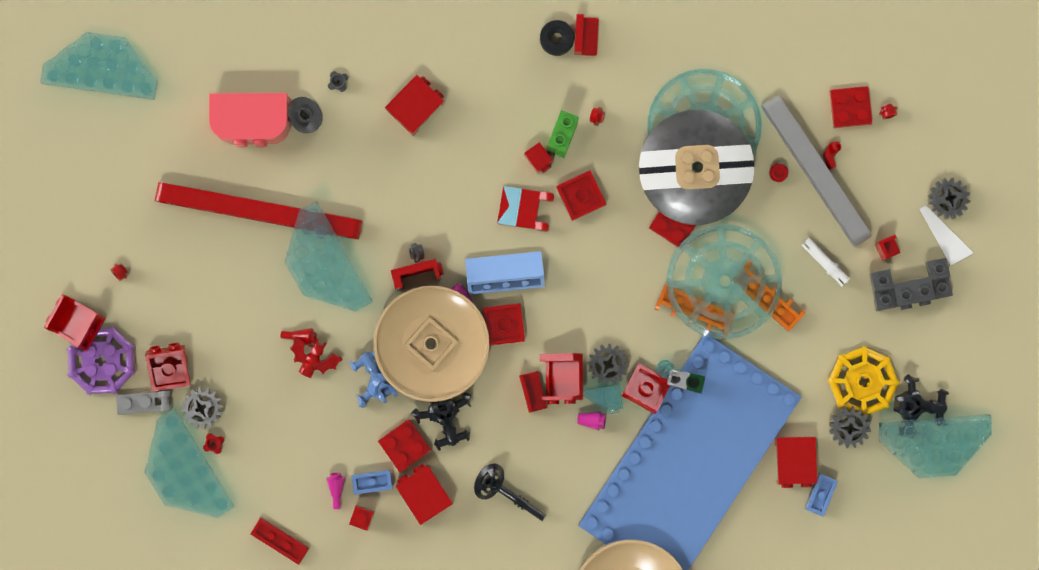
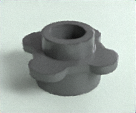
M335 71L331 72L328 88L330 90L337 89L340 92L346 91L345 85L349 79L348 75Z
M411 244L409 254L411 259H414V262L417 263L424 259V250L421 244Z

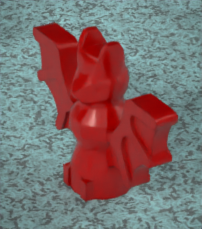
M293 337V345L290 347V350L295 354L294 362L302 363L298 371L301 375L311 378L315 370H319L322 374L328 369L335 370L337 364L343 359L331 353L326 359L320 361L319 357L323 354L327 343L325 342L322 345L318 343V339H316L311 347V352L306 355L304 353L305 342L297 337Z

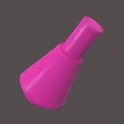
M331 473L330 477H327L326 480L333 497V509H341L340 497L345 477L341 476V473Z

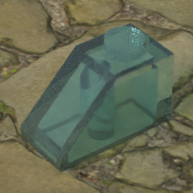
M620 385L583 391V396L602 411H608V414L620 413L619 409L623 408Z

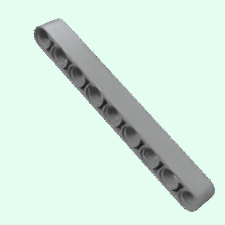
M777 95L761 105L765 115L851 244L856 247L871 237L870 231L783 100Z

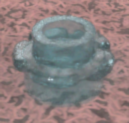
M662 360L656 367V373L659 374L660 378L665 379L669 377L670 369L673 370L674 365L668 360Z

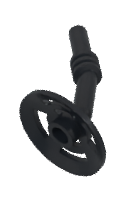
M495 463L489 464L480 471L474 484V492L478 498L486 500L499 492L513 501L514 505H517L518 508L521 507V510H526L541 521L545 519L546 514L529 504L528 500L525 501L524 497L521 498V495H516L502 485L504 470L500 465ZM489 473L490 476H488L485 479L484 484H482L484 477Z

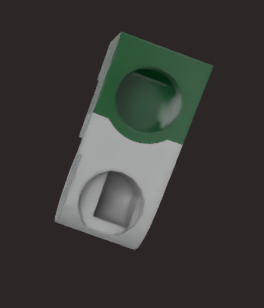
M670 369L667 385L702 394L706 377Z

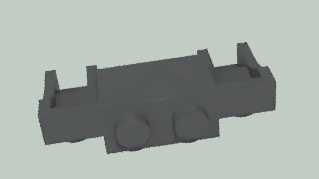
M947 258L925 262L928 277L893 284L890 269L870 273L876 312L900 307L901 310L910 309L912 304L919 303V306L931 304L930 300L953 296Z

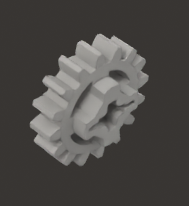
M198 388V392L191 390V396L185 395L188 400L181 402L185 405L181 412L186 413L183 419H189L188 425L195 423V429H198L199 425H201L202 429H206V424L209 427H213V421L219 422L217 415H223V413L219 412V409L224 406L218 404L222 399L215 398L216 392L210 394L209 388L205 392H203L202 388ZM201 395L207 396V397H209L211 400L204 401V400L202 399V397H200V396H201ZM193 400V409L190 410V404ZM200 404L206 405L205 413L198 411ZM213 407H215L214 413H213V415H212V417H211V415H210L211 409H212ZM201 416L204 421H198L193 417Z

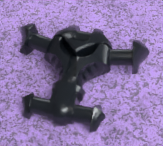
M907 374L903 380L908 383V391L895 396V400L900 401V408L894 407L893 411L899 413L905 419L903 428H898L899 434L901 436L913 434L914 432L910 430L912 422H916L924 412L929 414L936 413V419L933 423L937 426L945 424L946 421H943V418L948 409L945 400L949 392L940 389L937 391L938 401L932 399L925 401L919 390H916L915 382H919V378Z
M464 392L463 398L458 401L447 399L430 402L428 411L419 412L417 408L412 411L411 414L415 417L418 424L420 419L429 418L430 421L442 425V433L445 434L446 438L435 439L434 443L439 451L441 450L440 447L446 445L455 446L459 441L466 439L468 442L470 440V432L465 429L464 432L456 434L457 429L452 423L457 413L460 412L459 408L466 404L472 407L470 393Z

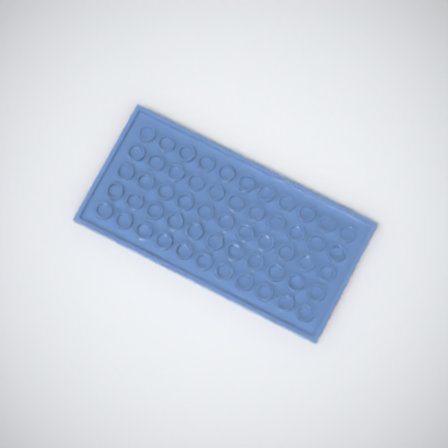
M706 333L680 370L681 372L684 371L706 377L702 394L673 386L669 387L657 413L651 414L578 525L606 545L629 539L643 540L656 544L669 552L683 570H689L802 398Z

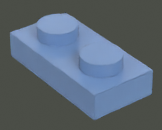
M390 470L351 475L354 495L393 489Z
M819 473L817 483L813 487L805 509L824 517L838 481Z

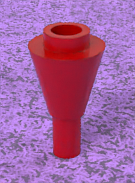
M313 328L293 332L281 331L280 337L281 339L293 340V337H297L303 340L306 346L312 347L317 339V333L314 332Z

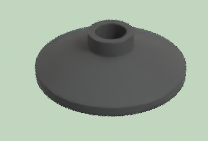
M297 97L288 106V120L299 132L313 133L320 127L322 123L321 110L310 98Z

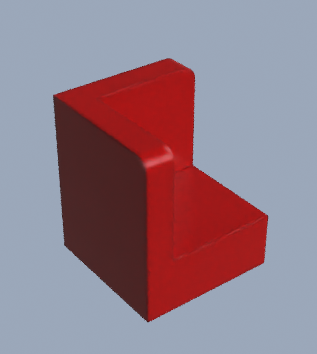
M896 234L875 243L882 261L901 253L895 241L897 238Z

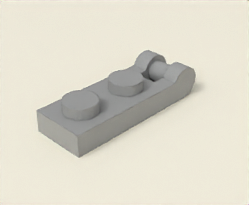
M170 391L116 395L117 415L171 410V404H169ZM156 398H161V405H157Z

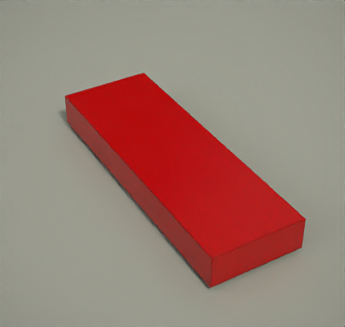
M263 518L258 520L250 535L300 565L309 550V547Z

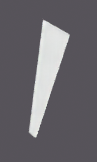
M927 206L920 208L923 217L950 265L973 254Z

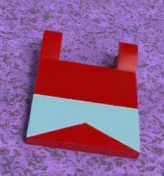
M503 186L497 224L547 232L549 230L548 223L536 222L540 200L552 202L554 200L553 193Z

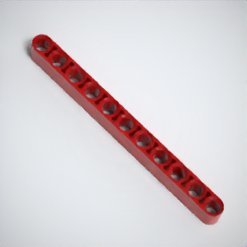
M158 182L155 196L156 202L356 240L360 238L363 222L362 220L162 182Z

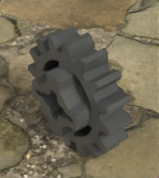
M944 178L942 179V184L938 181L935 183L936 187L930 188L933 194L928 195V198L932 199L928 205L934 206L931 210L932 212L938 211L937 217L943 214L945 220L949 218V215L952 219H955L956 214L958 216L963 215L961 210H968L965 204L970 203V200L966 199L970 193H965L964 190L967 186L961 187L960 180L954 183V178H951L949 182ZM942 188V194L939 198H937V194L939 190ZM945 197H952L953 200L946 201ZM958 200H961L960 206L957 208L956 204ZM939 205L944 206L946 210H943Z
M603 344L600 345V351L595 348L594 352L596 354H590L589 357L592 361L587 362L588 365H592V368L588 370V372L594 373L592 379L598 377V383L600 384L604 380L606 386L609 381L613 385L616 384L615 379L622 381L621 374L627 375L624 368L629 367L628 364L624 363V361L628 360V357H622L624 350L618 352V346L612 349L611 344H608L607 348ZM603 352H610L608 357L602 358L599 356ZM612 356L611 365H613V368H608L604 373L605 365L603 362H607ZM616 356L620 359L621 367L616 364ZM595 362L600 365V374L595 368ZM609 372L618 373L614 377L606 378Z
M844 406L843 412L838 409V415L831 416L834 422H829V426L833 427L829 432L830 434H835L832 437L834 441L839 439V446L845 443L846 448H849L850 444L856 448L857 442L863 445L862 439L869 438L866 432H871V428L867 427L871 422L870 420L865 421L868 415H861V408L855 411L854 406L851 407V410ZM848 415V417L845 420H840L842 417ZM855 416L862 421L863 425L857 423ZM849 423H852L854 427L851 428V431H848L846 427L849 426ZM837 429L843 431L845 438L838 433ZM857 433L860 434L858 437L852 439L853 436Z

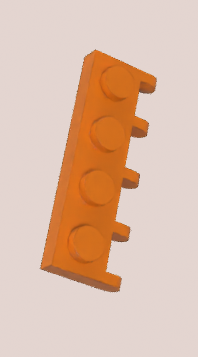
M748 261L731 281L789 332L804 316L806 311L803 309L797 314L789 306L794 300L790 298L785 303L775 294L779 287L776 285L771 290L761 281L765 274L762 272L758 277L755 276L748 269L752 264L751 261Z
M664 285L654 308L658 311L662 304L673 309L671 317L675 316L676 311L690 316L688 321L690 325H692L694 318L707 323V332H710L712 326L724 331L721 337L723 339L726 338L736 315L668 285Z

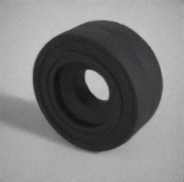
M553 20L544 25L540 33V44L545 52L553 56H561L572 48L574 32L569 24L561 20ZM554 33L562 35L563 39L560 43L552 41L551 37Z

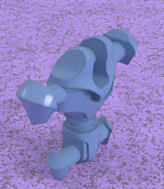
M374 351L363 353L360 359L354 363L352 360L350 361L351 370L357 372V369L365 365L366 372L371 375V380L366 388L368 391L362 396L356 395L359 407L361 408L367 407L366 402L372 396L384 403L387 402L385 397L391 393L394 397H397L396 389L387 382L374 360Z

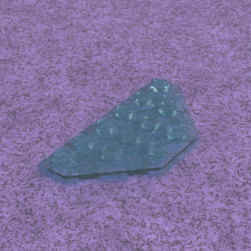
M86 32L80 39L68 45L51 60L45 62L42 67L40 83L45 85L155 100L158 82L126 38Z
M318 201L300 209L285 264L303 296L352 311H357L372 303L373 301Z
M172 409L158 418L144 473L163 504L217 518L233 509L235 506L176 409Z
M989 414L879 423V442L918 478L957 475L992 435L991 415Z

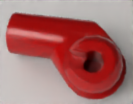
M839 142L829 143L823 152L824 160L829 170L837 167L834 157L841 150Z

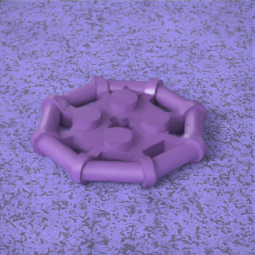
M112 326L111 328H100L96 336H107L106 341L96 342L94 339L88 351L84 350L82 352L74 345L67 348L69 373L67 375L84 389L87 395L117 394L132 375H135L133 350L135 346L126 340L116 330V327ZM113 338L120 345H122L123 348H121L120 350L116 349L111 343ZM126 353V367L122 366L121 354ZM76 355L81 356L82 368L76 369ZM103 355V358L107 361L106 363H103V366L100 367V364L97 363V359H99V356ZM119 370L123 371L122 376L114 382L112 379ZM85 372L92 379L91 382L87 383L79 374ZM97 380H108L109 386H96Z

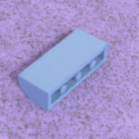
M541 251L465 259L469 295L545 287Z

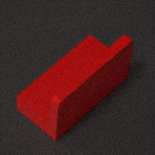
M576 14L574 55H597L598 18L584 17V14Z
M538 371L519 375L528 412L546 409V400H541V397H544Z

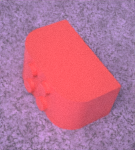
M209 93V124L211 130L223 142L234 144L239 148H246L248 144H253L259 148L267 147V144H277L283 141L290 132L291 123L288 120V106L291 99L287 93Z

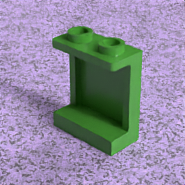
M561 110L547 145L548 153L565 158L578 125V116Z

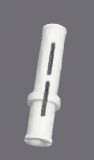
M808 238L801 245L827 271L826 274H830L841 287L850 279L838 267L839 264L837 262L834 263L811 238Z

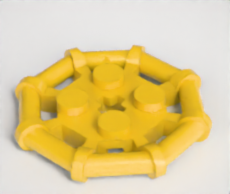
M862 346V348L843 355L839 354L830 378L827 379V383L830 384L836 399V406L838 408L846 406L848 410H851V407L854 406L855 411L861 408V415H870L885 408L888 409L897 386L900 385V381H898L891 364V358L871 350L867 346ZM861 356L862 362L855 365L850 364L849 360ZM867 358H873L880 363L877 366L867 362ZM844 365L848 370L845 373L844 379L838 377ZM885 367L889 380H884L881 368ZM862 376L864 379L868 378L869 380L866 383V387L859 384V381H861L860 377ZM840 383L844 384L847 395L844 397L838 386ZM884 385H889L885 397L883 398L880 395L882 387ZM852 397L855 400L861 401V405L858 407L847 401ZM875 398L879 401V403L869 407L866 405L867 401Z

